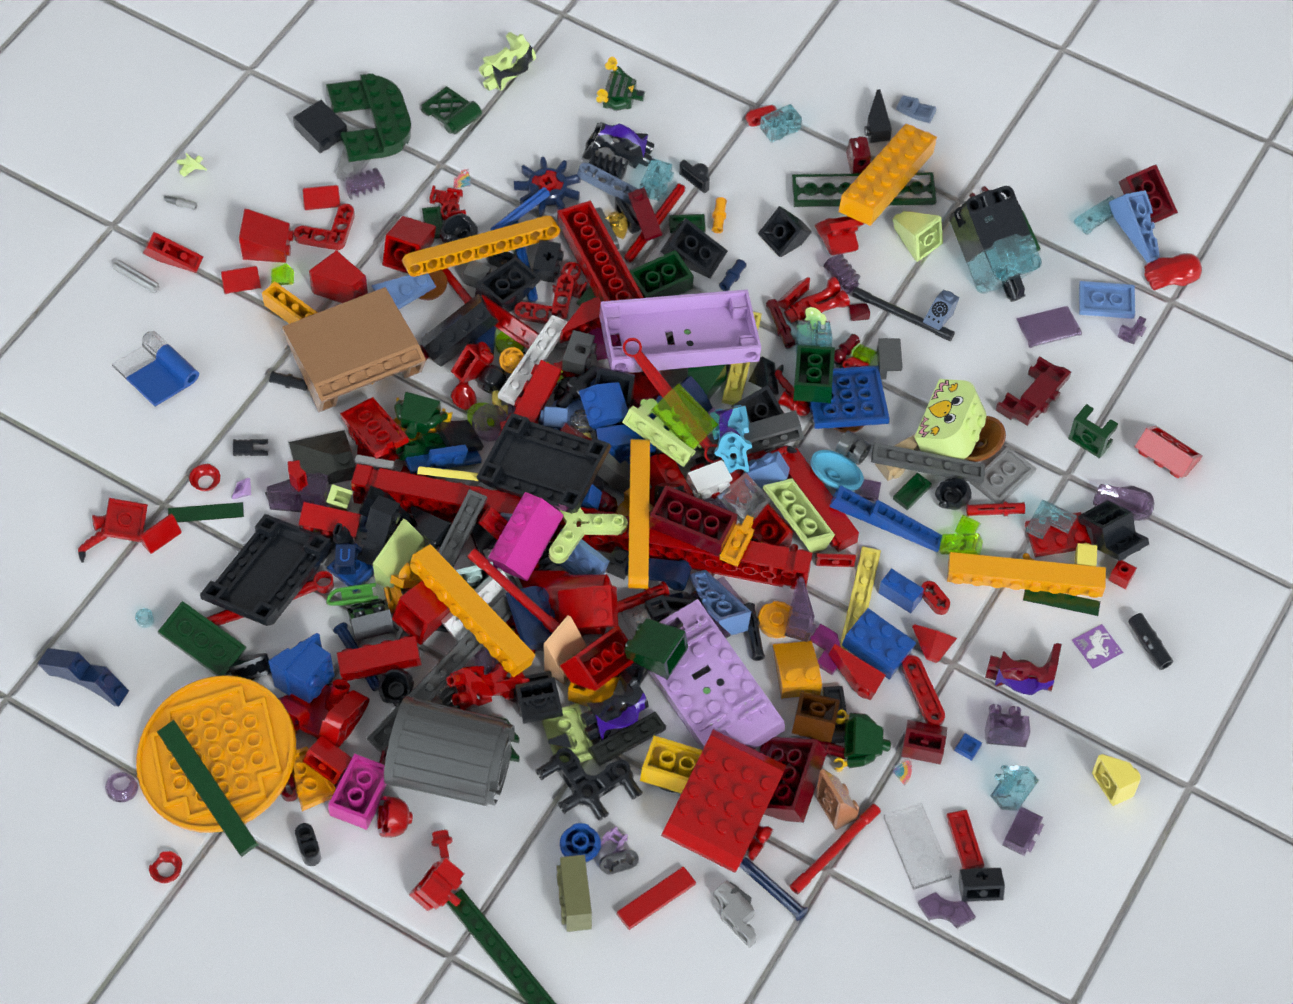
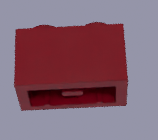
M907 720L901 757L941 765L947 737V727Z

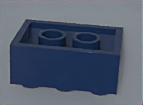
M531 586L520 589L543 611L555 619V612L550 606L549 594L545 588ZM505 593L520 639L530 649L544 651V643L552 633L511 594Z

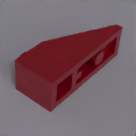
M645 187L628 193L646 242L662 236V231Z

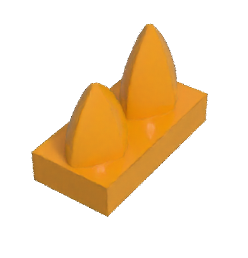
M407 562L401 568L398 575H391L390 583L401 588H413L422 579L412 572L410 564Z

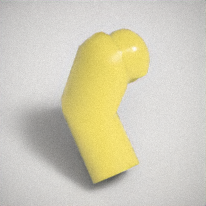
M493 391L492 404L497 414L500 416L508 415V405H502L501 399H498L500 391Z

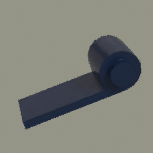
M649 558L648 580L664 581L669 588L675 591H684L692 567L685 560L674 561Z

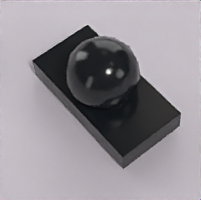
M682 160L679 166V174L703 193L709 191L708 167L703 163H697L692 166L686 160Z

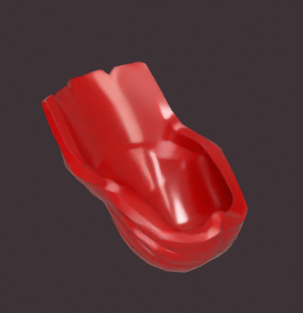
M1183 253L1175 257L1158 258L1144 266V275L1147 282H1150L1149 285L1153 290L1169 285H1188L1198 280L1202 273V265L1199 258L1191 253Z

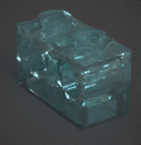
M789 104L761 117L760 129L772 143L801 129L802 117Z
M652 158L640 183V188L645 187L648 198L660 202L662 195H666L668 190L667 184L672 182L674 177L672 164Z

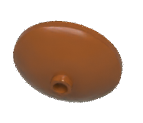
M986 416L985 426L981 429L979 440L976 442L971 454L964 460L973 462L983 461L992 457L1001 449L1006 439V431L998 419Z

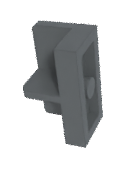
M878 338L877 364L881 379H886L887 371H902L901 340L899 338Z

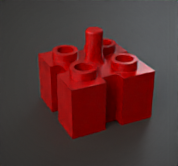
M445 857L433 863L422 880L410 892L409 896L427 911L433 908L437 909L439 906L443 907L448 900L457 906L461 899L451 891H455L462 884L461 878L465 873Z

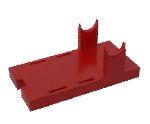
M374 397L340 413L341 419L348 427L352 440L354 439L358 446L360 440L375 459L389 453V449L393 447L397 449L409 442L408 436Z

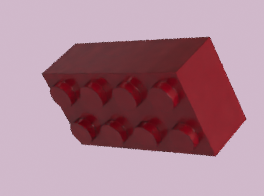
M665 486L649 516V528L720 556L735 524L737 525L738 514Z

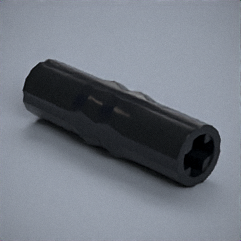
M1138 613L1132 616L1128 623L1159 670L1169 667L1174 661L1144 615Z

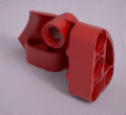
M561 570L533 571L528 581L519 578L522 588L531 586L545 588L549 594L550 606L555 612V620L558 623V591L612 585L607 574L570 575L568 572ZM607 627L578 629L582 637L585 634L603 635Z
M343 679L334 680L332 686L325 685L320 695L310 703L293 694L278 698L288 711L295 731L300 729L317 739L323 736L338 748L352 733L370 702L369 697L355 690L350 692V684Z

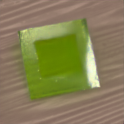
M287 263L272 269L271 284L274 281L279 285L294 284V269Z
M860 344L854 350L852 357L870 364L877 351Z
M962 515L954 532L972 540L981 523Z

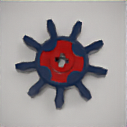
M541 157V169L535 172L523 164L521 166V173L529 178V180L514 181L515 191H528L527 195L520 198V205L543 187L549 191L550 196L539 203L538 206L539 216L542 217L546 206L556 205L558 210L565 208V204L562 201L565 197L577 201L580 199L579 191L567 188V186L580 183V178L577 174L565 177L563 173L567 169L566 160H563L557 169L547 168L545 157Z

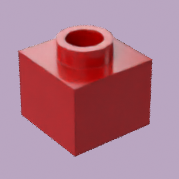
M1123 560L1118 561L1108 581L1126 590L1135 575L1137 567Z

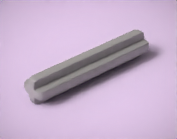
M116 260L113 263L114 270L151 292L155 293L159 289V283L124 262Z

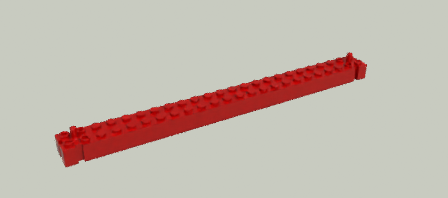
M364 464L356 465L351 481L352 491H354V503L361 504L369 487L373 486L389 493L408 514H412L410 507L414 506L449 522H452L456 517L469 489L487 496V501L476 522L478 525H480L478 522L487 508H494L500 515L501 513L513 514L521 500V497L500 490L485 489L481 486L474 487L461 482H449L445 479H433L425 475L418 476L405 471L398 472L386 468L375 470L373 466ZM580 507L584 514H616L614 512L598 511L594 508ZM625 516L628 521L625 533L620 535H584L582 540L596 551L612 553L615 546L629 551V516ZM563 519L559 523L550 542L555 541L560 531L566 525ZM577 521V527H581L580 521ZM649 528V558L674 561L685 560L692 567V570H706L712 574L778 587L786 585L791 586L790 589L806 592L813 553L804 549L798 550L797 544H792L789 549L787 546L750 541L737 567L720 560V556Z

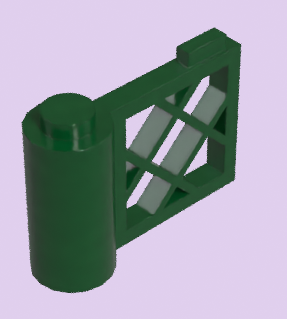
M447 86L421 105V112L427 116L432 115L445 124L447 132L454 135L482 115V110L475 101L469 102ZM445 94L451 96V98L442 99ZM451 103V107L441 108V104ZM454 103H462L459 107H453ZM438 104V108H430L429 106ZM443 112H450L445 118L441 115Z

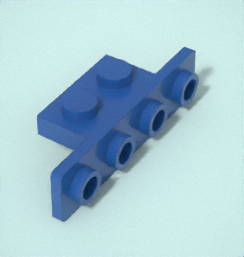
M466 445L432 449L427 455L407 457L405 459L411 474L418 473L419 466L446 469L478 464L482 461L479 452L468 451Z

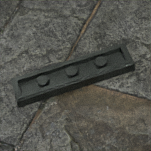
M655 711L589 747L588 752L598 766H601L647 741L654 735L656 736L665 731L667 726Z

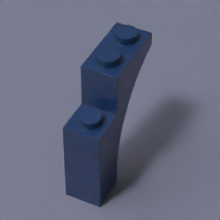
M48 648L37 663L49 676L77 683L104 698L113 706L119 707L129 692L106 666L90 664L79 652Z

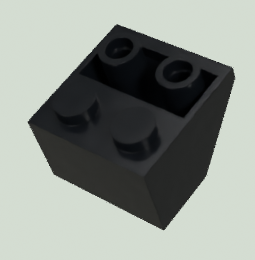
M378 598L364 605L356 603L351 605V608H347L356 641L395 632L390 609L385 599Z

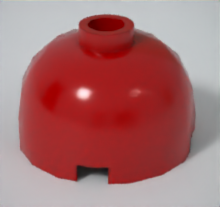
M383 796L381 800H384V804L379 805L377 816L378 829L382 828L383 832L379 833V835L387 838L402 835L407 830L408 825L412 823L413 814L409 812V807L404 800L394 796Z

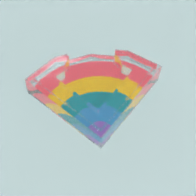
M469 168L460 171V174L454 178V188L471 186Z
M909 757L892 767L893 773L903 785L910 780L912 775V763Z

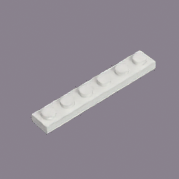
M554 315L551 316L498 393V399L513 406L515 405L517 398L521 397L524 393L523 387L526 381H530L533 376L531 372L534 365L539 364L541 360L545 361L558 343L561 330L568 323L567 321Z

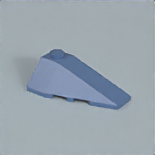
M1146 190L1125 194L1110 201L1109 205L1115 220L1146 262H1153L1160 258L1158 242L1153 236L1152 230L1155 228V224L1151 222L1150 214L1153 213L1152 206Z
M703 570L690 574V579L710 616L731 635L748 630L751 611L708 571Z

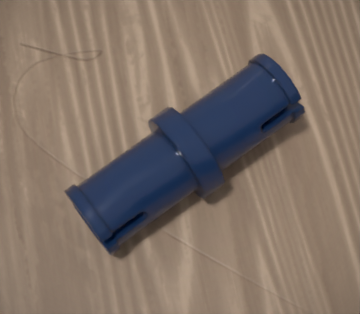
M738 259L733 267L727 270L726 276L719 284L721 290L729 291L733 283L739 280L741 272L747 266L745 261Z

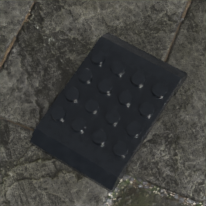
M511 413L478 473L477 479L491 488L521 498L527 492L542 498L558 510L571 514L577 513L608 455L611 445L608 442L595 438L588 440L533 423L527 417Z
M264 514L255 525L256 532L219 578L215 582L210 581L200 593V597L211 604L265 626H270L278 620L327 557L331 547V540Z

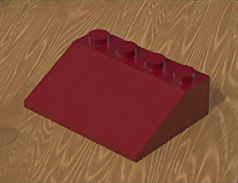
M773 737L762 744L760 753L786 765V768L764 815L783 821L804 823L827 751L819 740Z

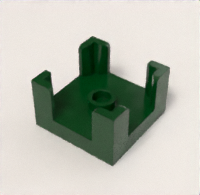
M1086 404L1074 418L1068 439L1100 459L1111 446L1113 439L1110 436L1117 429L1118 423L1110 419L1103 428H1100L1087 419L1094 408Z

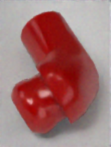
M856 357L845 359L842 362V368L870 365Z

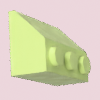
M405 519L401 521L373 562L375 583L383 587H394V584L390 583L391 575H398L401 568L407 562L410 564L412 555L425 547L424 537Z

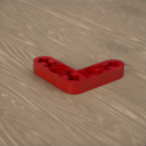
M342 204L338 208L331 230L298 226L294 230L295 241L299 244L320 248L343 249L355 217L353 206ZM341 224L347 226L345 229L342 230L337 228V226ZM319 235L325 237L321 241L315 239V237ZM338 235H339V236H340V240H339L337 243H335V242L337 241V238H338Z
M563 274L558 278L552 306L520 302L515 306L516 317L523 321L546 324L549 320V312H551L554 316L562 314L563 318L561 319H568L574 290L573 277L569 274ZM565 280H568L569 284H567L566 291H563V283ZM565 296L568 300L565 304H559L558 298ZM526 308L527 312H524L523 315L520 314L519 310ZM531 309H533V316L530 315ZM539 310H544L546 312V316L543 318H538L536 316V312Z

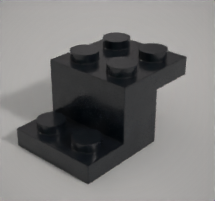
M1109 500L1078 516L1079 523L1091 528L1093 542L1097 546V550L1118 561L1126 559L1131 554L1149 545V539L1135 531L1133 512Z
M551 671L526 675L525 677L529 678L530 682L515 685L514 694L519 716L522 717L523 724L563 716L555 677L552 678Z

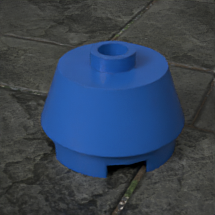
M584 823L573 824L564 831L560 838V850L565 857L585 855L586 863L594 859L601 848V839L598 833L588 824Z

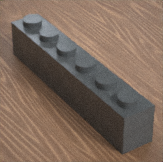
M796 410L749 423V432L744 433L743 436L745 440L752 443V448L746 451L747 455L804 439ZM713 434L707 435L713 444L718 445L719 438L714 440ZM697 446L694 449L696 453L691 456L693 466L704 463L705 466L712 464L705 459V450ZM710 447L708 449L707 457L710 460L720 458L715 455L717 447ZM735 453L730 454L732 459L737 456Z

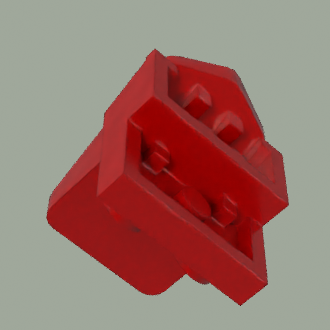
M849 216L827 218L815 224L820 237H822L831 255L855 252L859 249L855 232L864 223Z

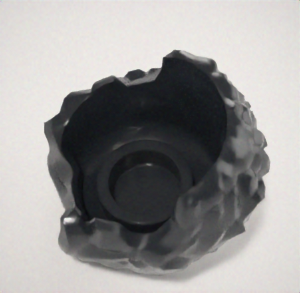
M961 477L948 478L941 482L935 492V496L940 502L939 507L951 510H959L969 503L972 495L969 484Z
M390 669L379 680L381 700L385 703H393L396 707L414 687L413 677L403 669Z

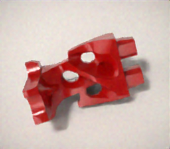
M500 662L486 675H484L483 671L484 666H472L459 669L446 678L447 685L454 687L456 693L452 695L453 705L459 706L462 710L492 702V696H503L508 700L514 699L515 685L530 682L529 678L524 676L523 671L515 677L511 675L509 678L507 676L509 672L504 670Z

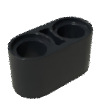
M301 823L295 829V836L302 860L307 866H315L321 860L319 845L313 827L308 823ZM305 833L310 834V835H309L308 837H306V838L300 837L302 834H305ZM310 851L316 852L313 856L306 855Z

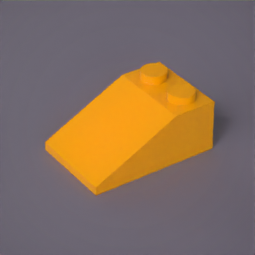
M812 641L773 644L781 699L799 697L801 691L820 695L822 680Z

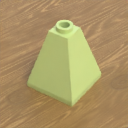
M903 211L894 216V229L917 262L943 244L942 218L939 215Z

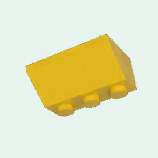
M654 735L642 766L640 781L682 793L703 750Z

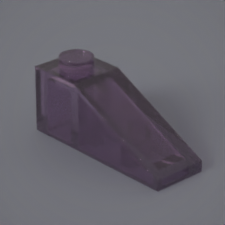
M799 576L794 588L784 636L807 642L810 635L813 636L815 633L816 625L813 624L815 615L804 578Z

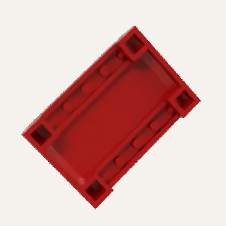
M713 729L661 836L736 873L784 773L786 765Z

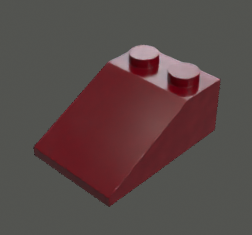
M1156 164L1125 177L1118 182L1124 195L1146 190L1153 212L1150 214L1151 222L1156 223L1178 213Z

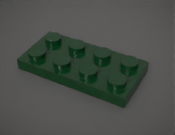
M183 601L158 630L160 636L216 676H225L230 670L229 667L246 650L245 645Z

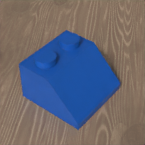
M619 382L596 384L579 391L589 425L595 431L596 428L608 427L623 421L629 411Z

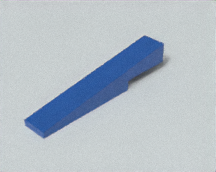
M840 485L834 493L829 506L935 552L940 550L944 538L943 535L878 499L875 503H872Z

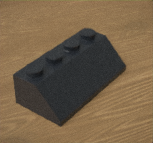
M478 293L421 338L422 344L433 362L442 367L463 351L466 345L473 343L495 326L499 320Z

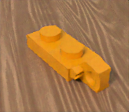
M746 515L742 524H735L720 554V560L738 567L753 536L754 529L751 528L753 517Z

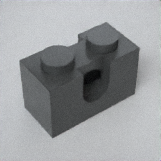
M573 330L562 360L563 371L583 375L586 369L591 367L592 358L590 356L592 354L595 355L597 349L594 335Z

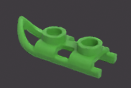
M376 583L337 588L328 595L326 604L345 606L376 600L378 596H373L372 587H376ZM360 589L361 593L353 594V590ZM341 592L342 601H330L334 594Z

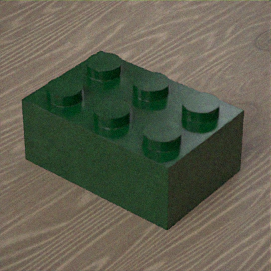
M676 250L629 271L644 298L675 296L693 289L694 275Z
M797 346L793 401L831 403L835 347Z

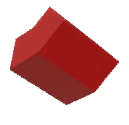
M300 460L288 461L290 484L299 492L308 485L306 472L301 468Z

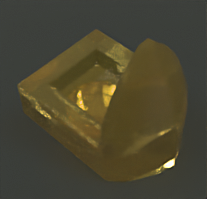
M618 212L608 214L606 218L618 238L624 239L628 228L626 216Z

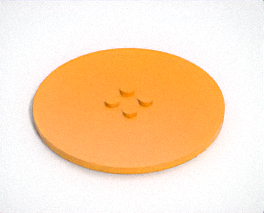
M213 676L197 680L180 688L155 710L143 730L136 757L137 777L141 790L148 803L159 815L173 825L189 831L214 833L222 832L223 830L157 733V731L174 720L245 824L262 814L278 798L289 780L295 762L296 735L288 711L270 690L255 681L243 677Z

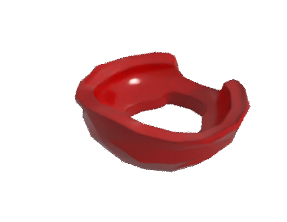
M202 464L192 470L189 474V481L194 488L200 491H211L220 483L221 475L216 467L210 464ZM202 476L213 478V483L208 488L199 487L198 481Z
M172 851L161 852L156 861L149 865V872L156 882L165 884L174 881L180 875L182 860L177 853ZM162 862L171 863L174 865L175 871L171 876L163 877L157 870L158 865Z

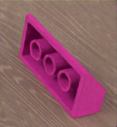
M525 492L488 557L490 562H493V566L496 569L500 568L503 572L528 581L564 515L542 498Z

